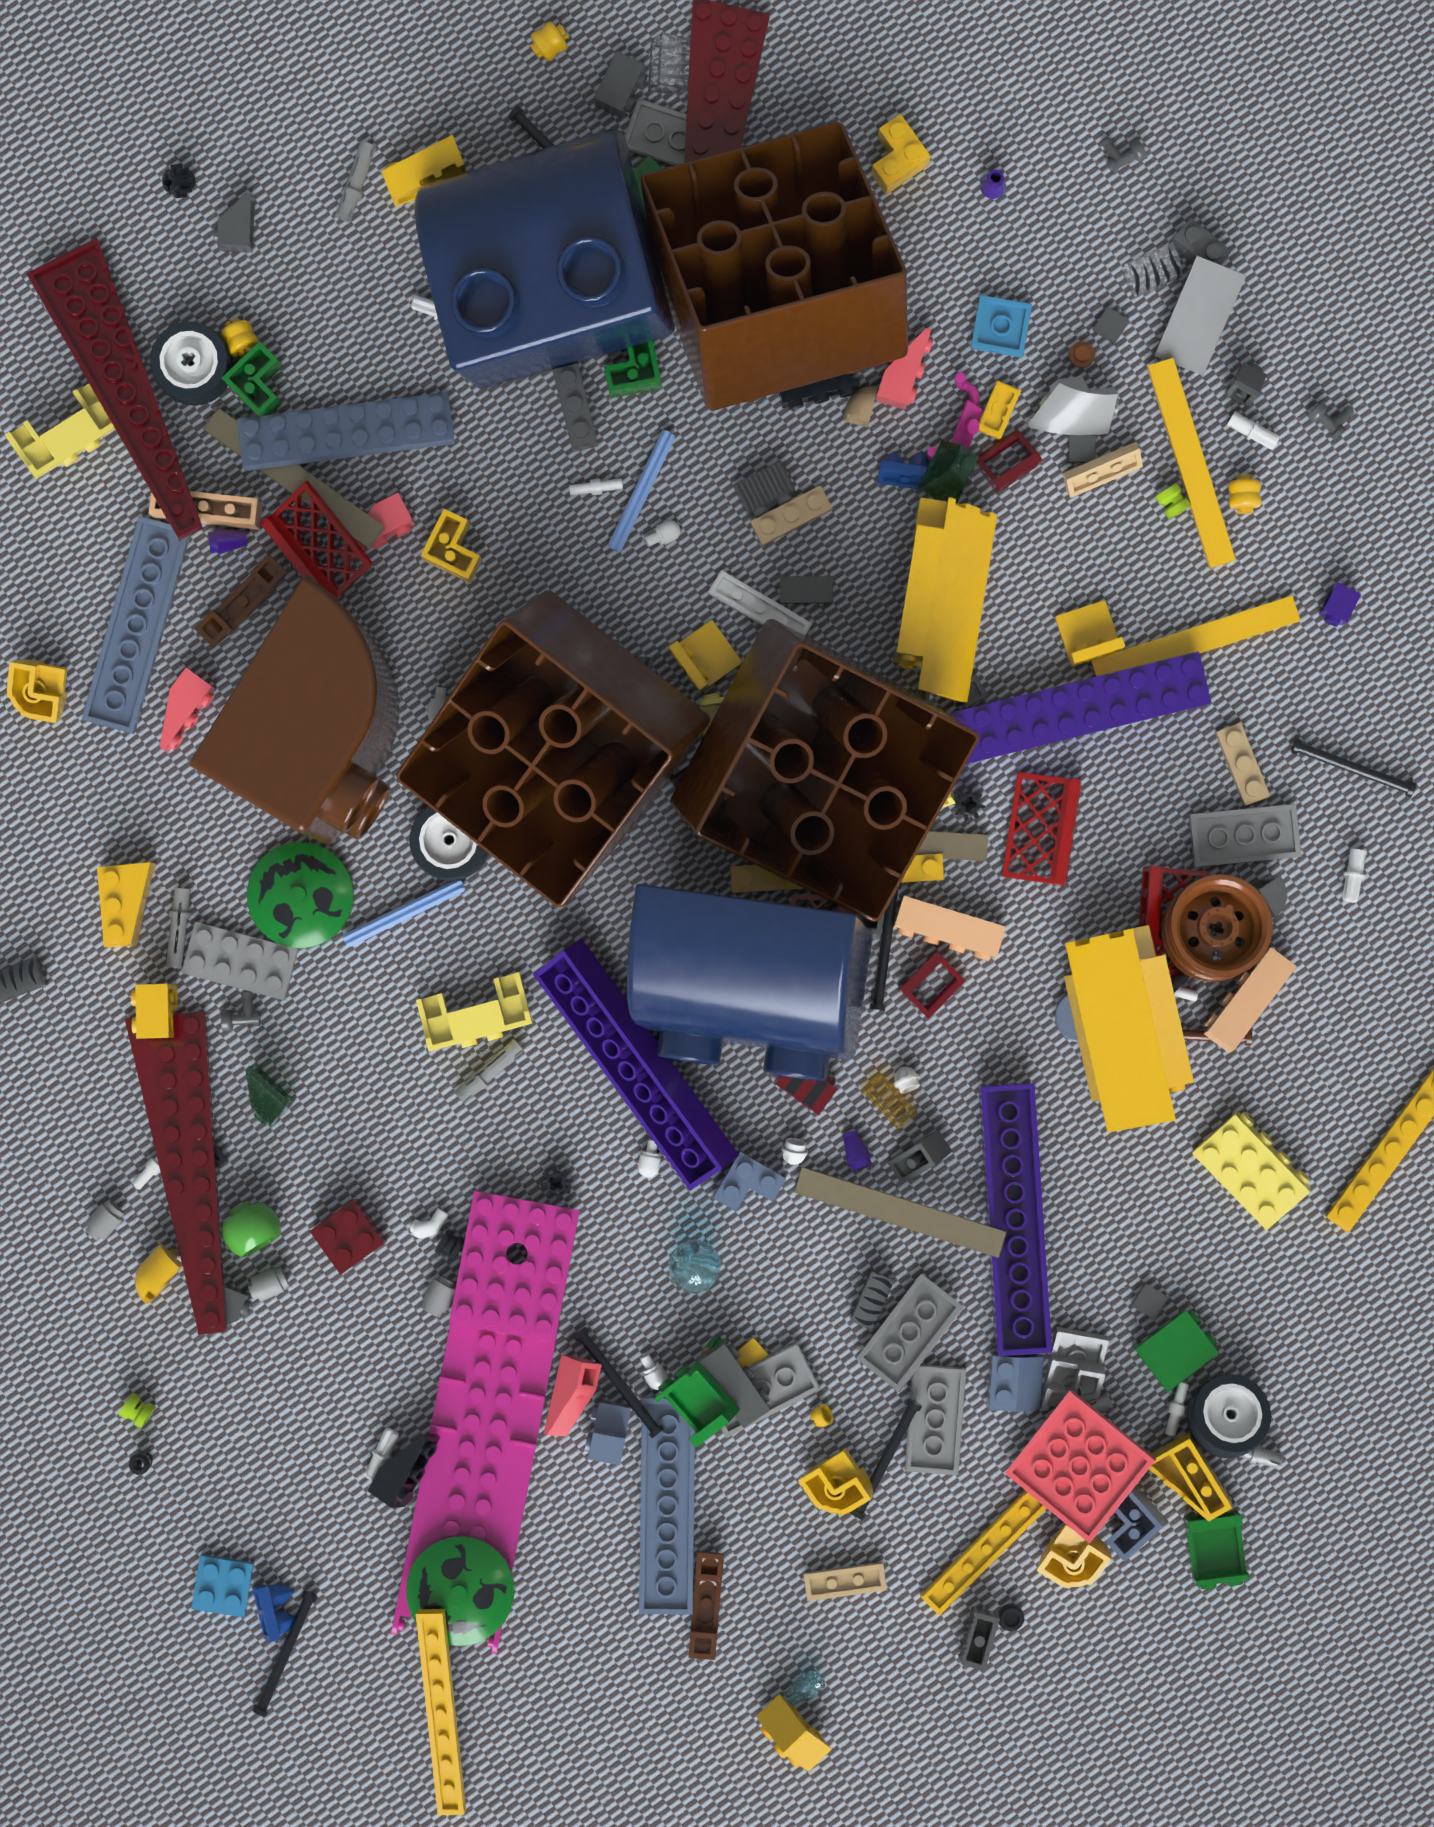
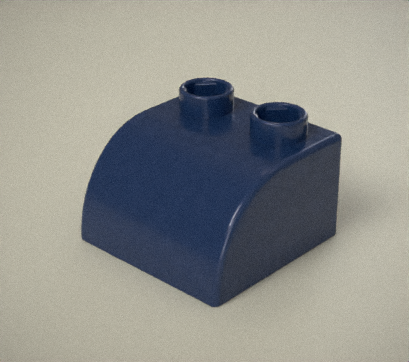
M611 128L422 185L417 190L414 202L417 236L449 363L453 370L478 389H487L669 336L674 332L675 325L627 142L623 133L618 129Z
M637 884L632 909L627 963L629 1014L635 1024L654 1032H660L657 1047V1056L707 1065H719L723 1042L766 1048L763 1071L766 1073L807 1080L826 1081L830 1058L850 1060L856 1054L873 935L859 918L851 913Z

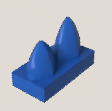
M894 451L886 456L884 460H881L877 483L929 491L933 468L930 466V462L923 451L917 453L909 464H905L901 456Z
M278 1584L253 1586L252 1590L264 1639L269 1642L281 1639L280 1635L291 1627L295 1617L287 1612H274V1609L285 1603L293 1594L294 1589Z

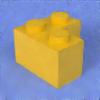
M901 113L879 128L877 138L888 152V155L872 165L871 175L885 195H887L929 166L931 156Z
M443 509L420 556L423 561L471 584L482 559L480 555L460 546L470 527L469 521L451 511Z
M177 984L135 985V990H132L131 1003L132 1006H136V1017L132 1018V1032L136 1033V1039L174 1038L173 1011H178Z
M780 1694L756 1716L762 1724L760 1727L762 1733L769 1740L773 1739L776 1743L773 1746L775 1751L782 1758L787 1757L796 1768L800 1765L809 1772L832 1750L819 1731L808 1724L794 1705Z

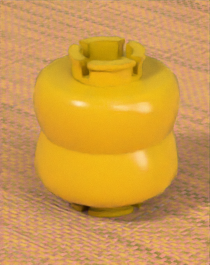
M549 21L541 29L531 34V39L534 43L530 44V47L538 59L543 56L549 62L557 54L567 50L568 45L565 40L569 39V36L560 23L558 26H555L553 22Z
M235 318L231 320L232 323L228 321L224 325L225 328L221 332V337L227 344L230 355L232 357H240L241 359L259 340L253 333L250 322Z
M1251 474L1237 475L1236 480L1228 484L1230 493L1229 507L1237 509V514L1254 513L1253 509L1261 506V482L1257 479H1252L1253 475Z

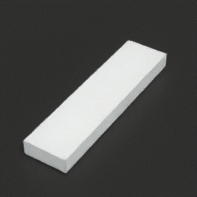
M723 570L720 571L708 591L709 595L762 626L767 620L774 619L804 635L808 633L812 626L811 622Z

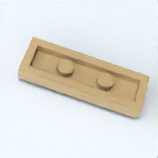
M1134 442L1064 472L1063 478L1066 492L1072 498L1142 468L1140 448Z
M820 485L750 521V524L761 545L764 546L832 511L833 508Z
M1242 723L1215 732L1243 806L1270 797Z
M883 1562L803 1573L807 1601L887 1590Z

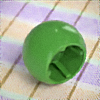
M250 1201L241 1203L228 1212L230 1218L222 1226L225 1244L234 1254L240 1257L248 1256L276 1240L281 1234V1224L278 1215L270 1206L263 1202L251 1205Z

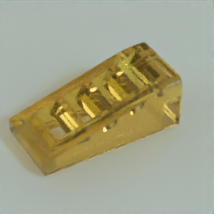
M880 1072L861 1089L865 1096L898 1130L902 1129L918 1113ZM883 1083L885 1086L873 1096L871 1092ZM890 1090L892 1094L881 1104L879 1100ZM898 1098L900 1102L889 1112L887 1108ZM906 1107L908 1110L896 1120L894 1116Z

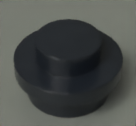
M1006 1604L998 1611L999 1625L1004 1630L1016 1631L1023 1625L1024 1613L1019 1606Z

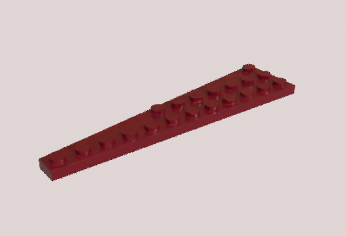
M693 0L684 163L741 148L770 14L710 0Z
M95 238L26 273L178 540L180 541L203 529L98 239Z
M206 1012L173 1014L174 1038L136 1039V1033L132 1032V1018H126L125 1023L198 1334L227 1332Z

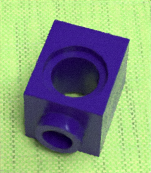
M1337 582L1331 587L1319 615L1323 616V620L1332 626H1343L1349 621L1361 593Z

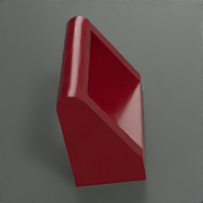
M1018 429L973 459L996 494L1038 467L1043 461L1039 453ZM1018 442L1028 458L997 478L985 463Z
M936 951L898 990L920 1012L930 1019L966 981ZM941 964L954 979L924 1007L912 995V991Z

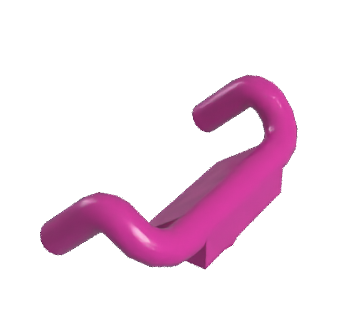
M962 372L956 374L954 383L957 388L968 393L969 400H966L951 441V451L947 455H939L936 447L928 449L927 459L936 465L946 466L955 462L960 456L961 451H968L974 434L979 430V420L983 409L978 407L980 401L979 391L972 383L966 381V376Z

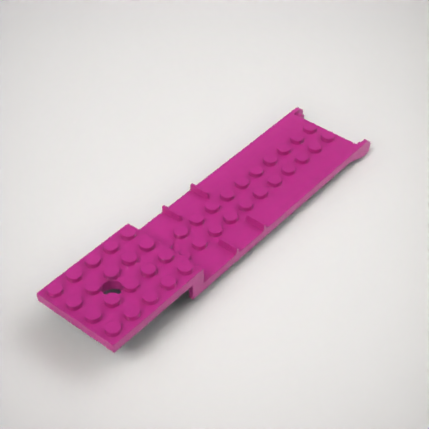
M474 1191L449 1320L450 1328L429 1434L439 1435L440 1439L437 1443V1450L429 1459L425 1467V1474L420 1480L391 1634L397 1635L398 1630H404L405 1620L401 1619V1616L413 1618L408 1608L406 1597L407 1579L418 1556L432 1543L455 1535H468L483 1539L502 1553L513 1572L580 1210ZM521 1243L527 1249V1258L523 1263L515 1264L508 1259L507 1249L511 1244ZM502 1626L495 1632V1636H490L487 1647H492V1653L494 1654L498 1652Z

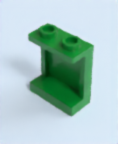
M1182 1308L1177 1316L1144 1341L1139 1340L1132 1346L1167 1392L1219 1354L1215 1348L1218 1343L1209 1332L1203 1333L1198 1326L1202 1322L1192 1310L1187 1312V1310Z
M696 1361L690 1367L687 1364L682 1366L674 1374L676 1377L674 1380L668 1377L658 1386L660 1392L654 1398L656 1402H659L665 1397L692 1427L695 1433L689 1441L695 1448L727 1425L741 1410L699 1361Z
M1238 1511L1225 1512L1211 1521H1208L1202 1515L1184 1517L1192 1581L1196 1586H1200L1201 1589H1213L1217 1587L1216 1584L1227 1583L1228 1586H1238L1243 1584V1580L1250 1579L1249 1573L1246 1570L1241 1526H1243L1242 1515Z

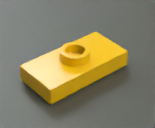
M997 380L980 419L978 431L1001 440L1021 390Z

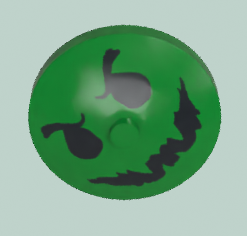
M307 842L284 844L268 852L255 866L247 887L248 909L256 926L272 941L292 948L315 947L332 939L347 923L354 904L353 882L344 863L326 848Z
M468 1535L445 1537L428 1546L414 1562L406 1585L408 1608L416 1624V1613L419 1609H445L448 1645L454 1646L476 1644L493 1635L507 1619L515 1595L513 1573L502 1553L487 1541Z

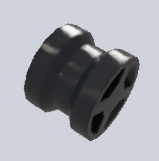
M448 1228L438 1243L435 1252L445 1254L448 1260L453 1262L462 1249L465 1238L456 1237L453 1231Z

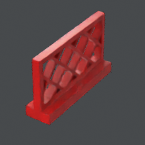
M309 481L304 482L271 516L265 517L260 522L261 526L302 578L304 576L310 577L329 591L338 601L374 565ZM305 491L311 497V508L301 507V495ZM286 510H295L294 525L288 524L283 518L282 514ZM301 511L311 512V527L301 526ZM318 513L324 514L327 517L328 529L317 528ZM301 530L311 531V545H305L302 542ZM317 532L328 533L327 547L317 546ZM334 534L342 536L344 539V549L334 548ZM317 551L327 552V566H323L317 561ZM334 553L344 554V568L334 567ZM350 555H356L364 565L358 570L350 569ZM333 571L344 573V584L340 588L333 581Z
M1023 772L1017 773L1002 877L1066 887L1082 785L1080 779H1066ZM1022 780H1034L1040 789L1027 798L1021 790ZM1039 781H1044V782H1048V783H1046L1044 786H1042V785L1039 783ZM1053 783L1064 784L1063 795L1053 801L1045 789ZM1043 792L1051 804L1038 813L1030 800ZM1020 794H1021V795L1023 796V798L1025 799V800L1022 801L1021 803H1019ZM1062 800L1061 809H1059L1056 804ZM1028 803L1036 815L1023 824L1018 818L1017 813L1020 807ZM1054 806L1060 814L1059 821L1049 828L1041 815ZM1039 818L1047 830L1034 839L1026 826ZM1017 820L1021 826L1015 830ZM1058 826L1057 835L1055 836L1052 830ZM1024 829L1032 841L1019 850L1014 844L1013 839L1015 834ZM1050 832L1056 840L1055 847L1045 854L1037 841ZM1035 844L1043 856L1030 865L1022 852ZM1013 846L1017 852L1011 856ZM1054 853L1053 861L1051 862L1048 856ZM1020 855L1028 867L1020 873L1009 872L1010 861ZM1046 859L1052 867L1050 878L1039 877L1033 867ZM1031 870L1034 876L1026 875L1025 873Z
M1159 866L1143 867L1138 927L1149 925L1156 956L1160 955L1163 951L1167 955L1163 943L1158 937L1159 930L1161 929L1159 921L1163 918V913L1160 911L1161 903L1167 898L1171 901L1173 899L1172 894L1181 886L1185 889L1187 887L1185 882L1192 876L1203 878L1209 876V872L1163 868ZM1163 873L1172 874L1178 882L1169 892L1162 884ZM1179 875H1186V877L1181 879ZM1196 938V942H1194V943L1191 945V947H1196V946H1197V944H1198V939H1197V938ZM1173 963L1169 964L1170 975L1177 976L1181 971L1179 969L1171 970L1175 965Z

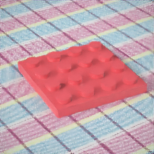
M1071 1389L1005 1474L1090 1543L1156 1461V1458Z

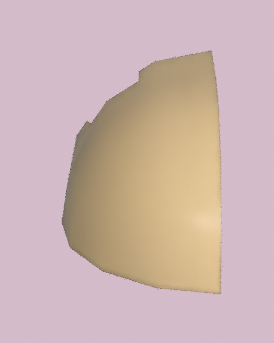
M867 386L856 391L846 405L842 421L868 427L878 387Z

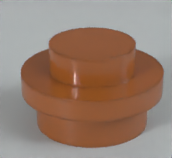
M1076 342L1069 350V360L1077 368H1086L1093 363L1095 350L1088 342Z

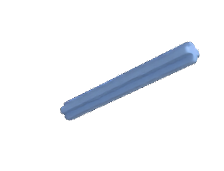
M667 430L661 432L609 541V548L616 552L622 551L675 439V435Z
M462 880L451 881L343 934V939L346 945L351 947L464 892L465 886Z

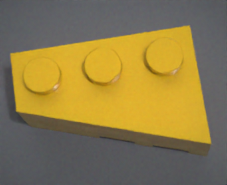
M451 135L400 162H393L387 165L386 169L381 172L396 208L414 201L416 192L422 185L467 171L455 139Z
M147 862L97 867L104 947L114 948L137 945L144 918L146 900L150 892L151 879L156 867L155 863Z
M1187 1432L1150 1453L1156 1458V1461L1148 1470H1151L1163 1480V1483L1177 1492L1184 1501L1205 1519L1211 1521L1232 1509V1501L1196 1444V1441L1193 1440L1190 1435L1191 1433Z

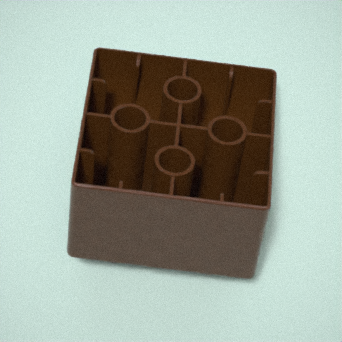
M833 122L646 173L641 177L648 227L672 318L707 409L715 411L740 403L753 402L772 394L840 375L856 373L865 368L901 359L907 355V270L842 123Z
M304 576L190 761V766L294 830L324 844H334L341 832L348 834L356 840L361 839L379 816L391 791L390 785L376 776L393 747L399 724L398 690L393 673L384 654L368 632L329 591L310 577Z
M546 590L498 624L398 770L396 778L399 783L556 907H562L594 874L644 813L708 727L710 716L556 593Z
M769 619L763 624L671 796V804L699 838L870 921H878L883 916L976 747L979 735L957 718L892 680L777 620Z

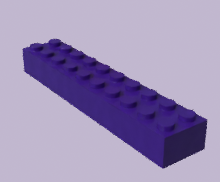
M1198 651L949 714L972 728L979 735V741L966 763L970 764L1208 705L1212 702Z
M582 938L561 951L533 974L689 1190H692L716 1174L739 1156L671 1060L657 1056L658 1042L648 1029L632 1021L629 1014L628 1001Z
M1035 1083L978 1086L987 1225L1007 1231L1000 1257L997 1258L989 1255L995 1352L998 1356L1052 1353Z

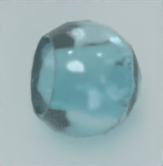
M700 1240L681 1243L672 1252L669 1259V1273L673 1282L684 1291L690 1293H699L711 1288L721 1268V1260L716 1249L705 1241Z

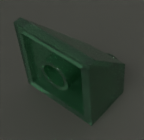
M941 440L918 488L934 500L947 502L950 497L956 499V503H958L977 466L979 457L963 445Z
M258 1065L248 1066L245 1071L251 1108L256 1111L253 1115L264 1125L267 1123L274 1125L296 1100Z

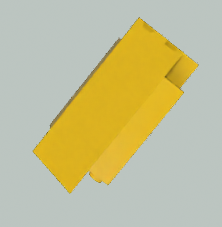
M950 497L947 502L920 498L915 516L917 521L898 646L893 655L892 662L898 663L897 667L903 669H913V666L921 667L918 690L967 703L997 514L982 512L980 508L967 503L958 504L956 499Z
M1149 925L1065 943L1072 975L1064 976L1091 1100L1101 1101L1107 1133L1175 1121L1176 1118L1170 1093L1185 1090V1084L1194 1083L1166 956L1155 955Z

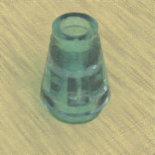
M815 1669L805 1670L788 1690L784 1692V1696L789 1704L794 1706L820 1694L821 1689L825 1687V1683Z

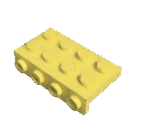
M1235 1110L1227 1121L1193 1150L1192 1154L1268 1230L1310 1193L1309 1183L1311 1181L1303 1171H1296L1290 1165L1292 1163L1291 1159L1282 1150L1278 1152L1272 1146L1273 1141L1265 1132L1259 1133L1253 1127L1254 1121L1245 1112L1241 1114Z

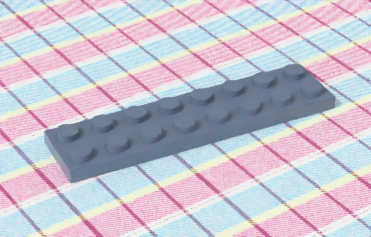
M448 392L264 415L261 418L255 416L237 419L244 471L455 444Z
M141 516L138 517L83 712L82 720L131 734L136 732L190 536L179 541L170 524Z
M642 1397V1405L656 1423L664 1427V1430L652 1439L649 1436L650 1431L642 1422L639 1614L693 1615L695 1447L689 1439L695 1431L665 1397L659 1402L655 1401V1397Z

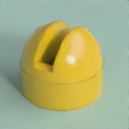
M822 1404L811 1411L810 1420H814L813 1424L817 1427H825L832 1424L833 1414L826 1404Z

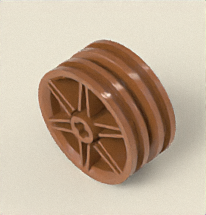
M1230 875L1206 876L1180 891L1168 904L1161 923L1162 943L1171 962L1187 976L1205 982L1225 981L1249 970L1264 956L1272 938L1273 924L1271 912L1263 896L1248 882ZM1211 898H1217L1220 901V905L1213 907L1210 903ZM1189 911L1193 912L1196 920L1188 918L1187 914ZM1235 911L1242 913V920L1238 921L1234 914ZM1213 925L1217 928L1215 931L1218 932L1214 936L1210 934L1211 929H1209ZM1237 937L1243 939L1242 947H1237L1235 945V939ZM1190 938L1198 939L1196 947L1189 946L1188 940ZM1213 951H1216L1221 958L1219 961L1213 960Z

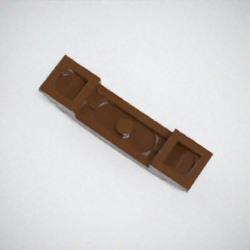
M267 554L250 571L251 575L216 610H212L194 628L213 648L239 627L268 598L288 572L270 554Z
M697 1551L688 1658L715 1660L724 1553Z

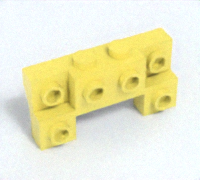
M89 384L72 392L82 410L41 436L37 435L28 420L18 429L5 434L6 439L19 458L22 459L35 480L57 466L60 467L64 464L65 467H68L79 459L77 455L85 450L90 453L101 445L100 440L115 430Z
M520 972L493 979L499 1000L448 1013L443 993L416 1000L428 1051L431 1052L460 1043L462 1048L478 1044L477 1039L487 1036L488 1041L503 1037L502 1032L533 1024Z

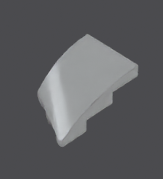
M1083 376L1057 379L1050 388V392L1040 401V408L1036 414L1026 419V424L1028 427L1065 435L1109 434L1118 393L1115 387L1089 390Z
M1056 1327L1052 1341V1353L1049 1354L1044 1380L1041 1410L1047 1411L1050 1407L1059 1405L1071 1389L1085 1401L1100 1397L1106 1376L1103 1362L1109 1344L1108 1336Z

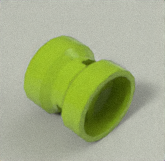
M1178 483L1155 496L1158 504L1163 505L1165 508V515L1168 520L1191 507L1188 499L1183 498L1181 495L1182 489Z
M133 1392L124 1403L118 1415L124 1419L132 1420L136 1427L142 1429L150 1419L156 1406L150 1402H143L140 1396Z

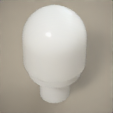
M665 521L657 525L656 528H653L654 533L644 537V540L648 547L656 543L666 545L679 537L681 532L680 526L675 521Z
M436 687L435 699L431 698L428 706V718L431 722L446 702L447 688Z
M648 1140L647 1149L642 1151L638 1163L639 1173L647 1178H651L658 1173L661 1161L660 1154L657 1153L658 1146L653 1140Z
M646 1354L640 1358L645 1367L642 1370L643 1376L652 1389L659 1390L658 1386L668 1378V1375L659 1362H654L651 1356Z

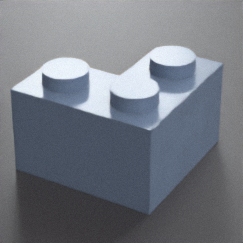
M739 1151V1156L733 1161L713 1198L734 1211L738 1210L749 1189L773 1202L786 1181V1177L744 1152Z
M600 1399L599 1406L593 1405L590 1421L595 1422L593 1432L588 1431L584 1451L589 1452V1460L620 1465L631 1411L629 1404Z
M1135 1486L1115 1511L1125 1524L1106 1542L1125 1562L1169 1521L1145 1494Z

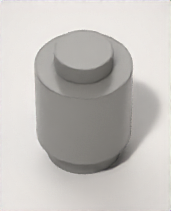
M108 1200L105 1204L102 1203L85 1221L87 1225L85 1230L95 1240L99 1238L105 1240L121 1223V1217L125 1213L117 1204Z
M273 1267L250 1277L251 1283L247 1284L252 1298H258L260 1302L284 1292V1289L289 1287V1282L282 1267L277 1269Z
M442 1275L440 1279L434 1278L422 1299L424 1303L421 1308L436 1317H441L442 1313H446L454 1298L455 1282Z

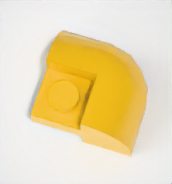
M21 659L10 661L7 697L10 698L13 706L21 713L20 715L27 718L57 723L62 716L66 703L67 692L65 687L68 668L44 664L45 661Z
M161 1243L141 1263L136 1271L134 1281L136 1291L146 1304L152 1302L170 1283L169 1280L183 1267L182 1263L178 1260L180 1254L174 1248L171 1250L166 1249Z
M846 1448L830 1458L826 1457L804 1473L798 1480L819 1510L823 1509L829 1513L840 1514V1516L850 1513L870 1501L873 1497V1488L864 1467H858Z
M1064 1524L1056 1537H1052L1039 1560L1037 1571L1058 1585L1068 1589L1069 1587H1081L1087 1584L1090 1586L1100 1576L1112 1556L1107 1545L1097 1535L1088 1543L1068 1525Z

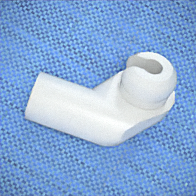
M437 1208L429 1221H413L410 1225V1231L417 1238L436 1235L449 1214Z

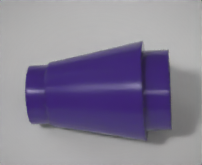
M992 170L982 178L980 190L984 196L996 199L1004 194L1006 182L1000 170Z
M214 529L213 532H208L211 553L220 555L243 546H248L245 530Z
M854 1130L843 1134L847 1166H851L852 1172L871 1166L872 1155L858 1134V1131Z

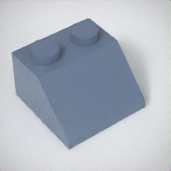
M990 1352L986 1401L988 1409L1012 1412L1040 1410L1044 1357L1033 1355L998 1356L996 1353Z

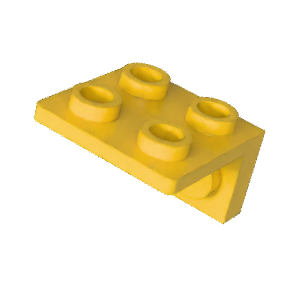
M1100 601L1063 613L1055 618L1071 667L1122 651L1125 648L1123 638H1118L1106 601Z
M712 620L681 642L676 641L669 646L670 653L699 693L742 663L739 656Z

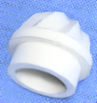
M901 1067L895 1073L894 1086L899 1089L900 1094L911 1092L920 1087L918 1082L920 1077L912 1068Z
M787 1138L785 1144L781 1147L783 1159L791 1165L801 1163L808 1153L806 1149L807 1143L801 1139Z

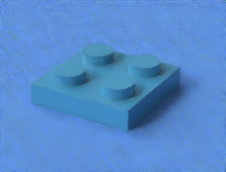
M980 295L970 349L1022 358L1032 304Z
M201 1554L191 1609L245 1617L255 1562Z

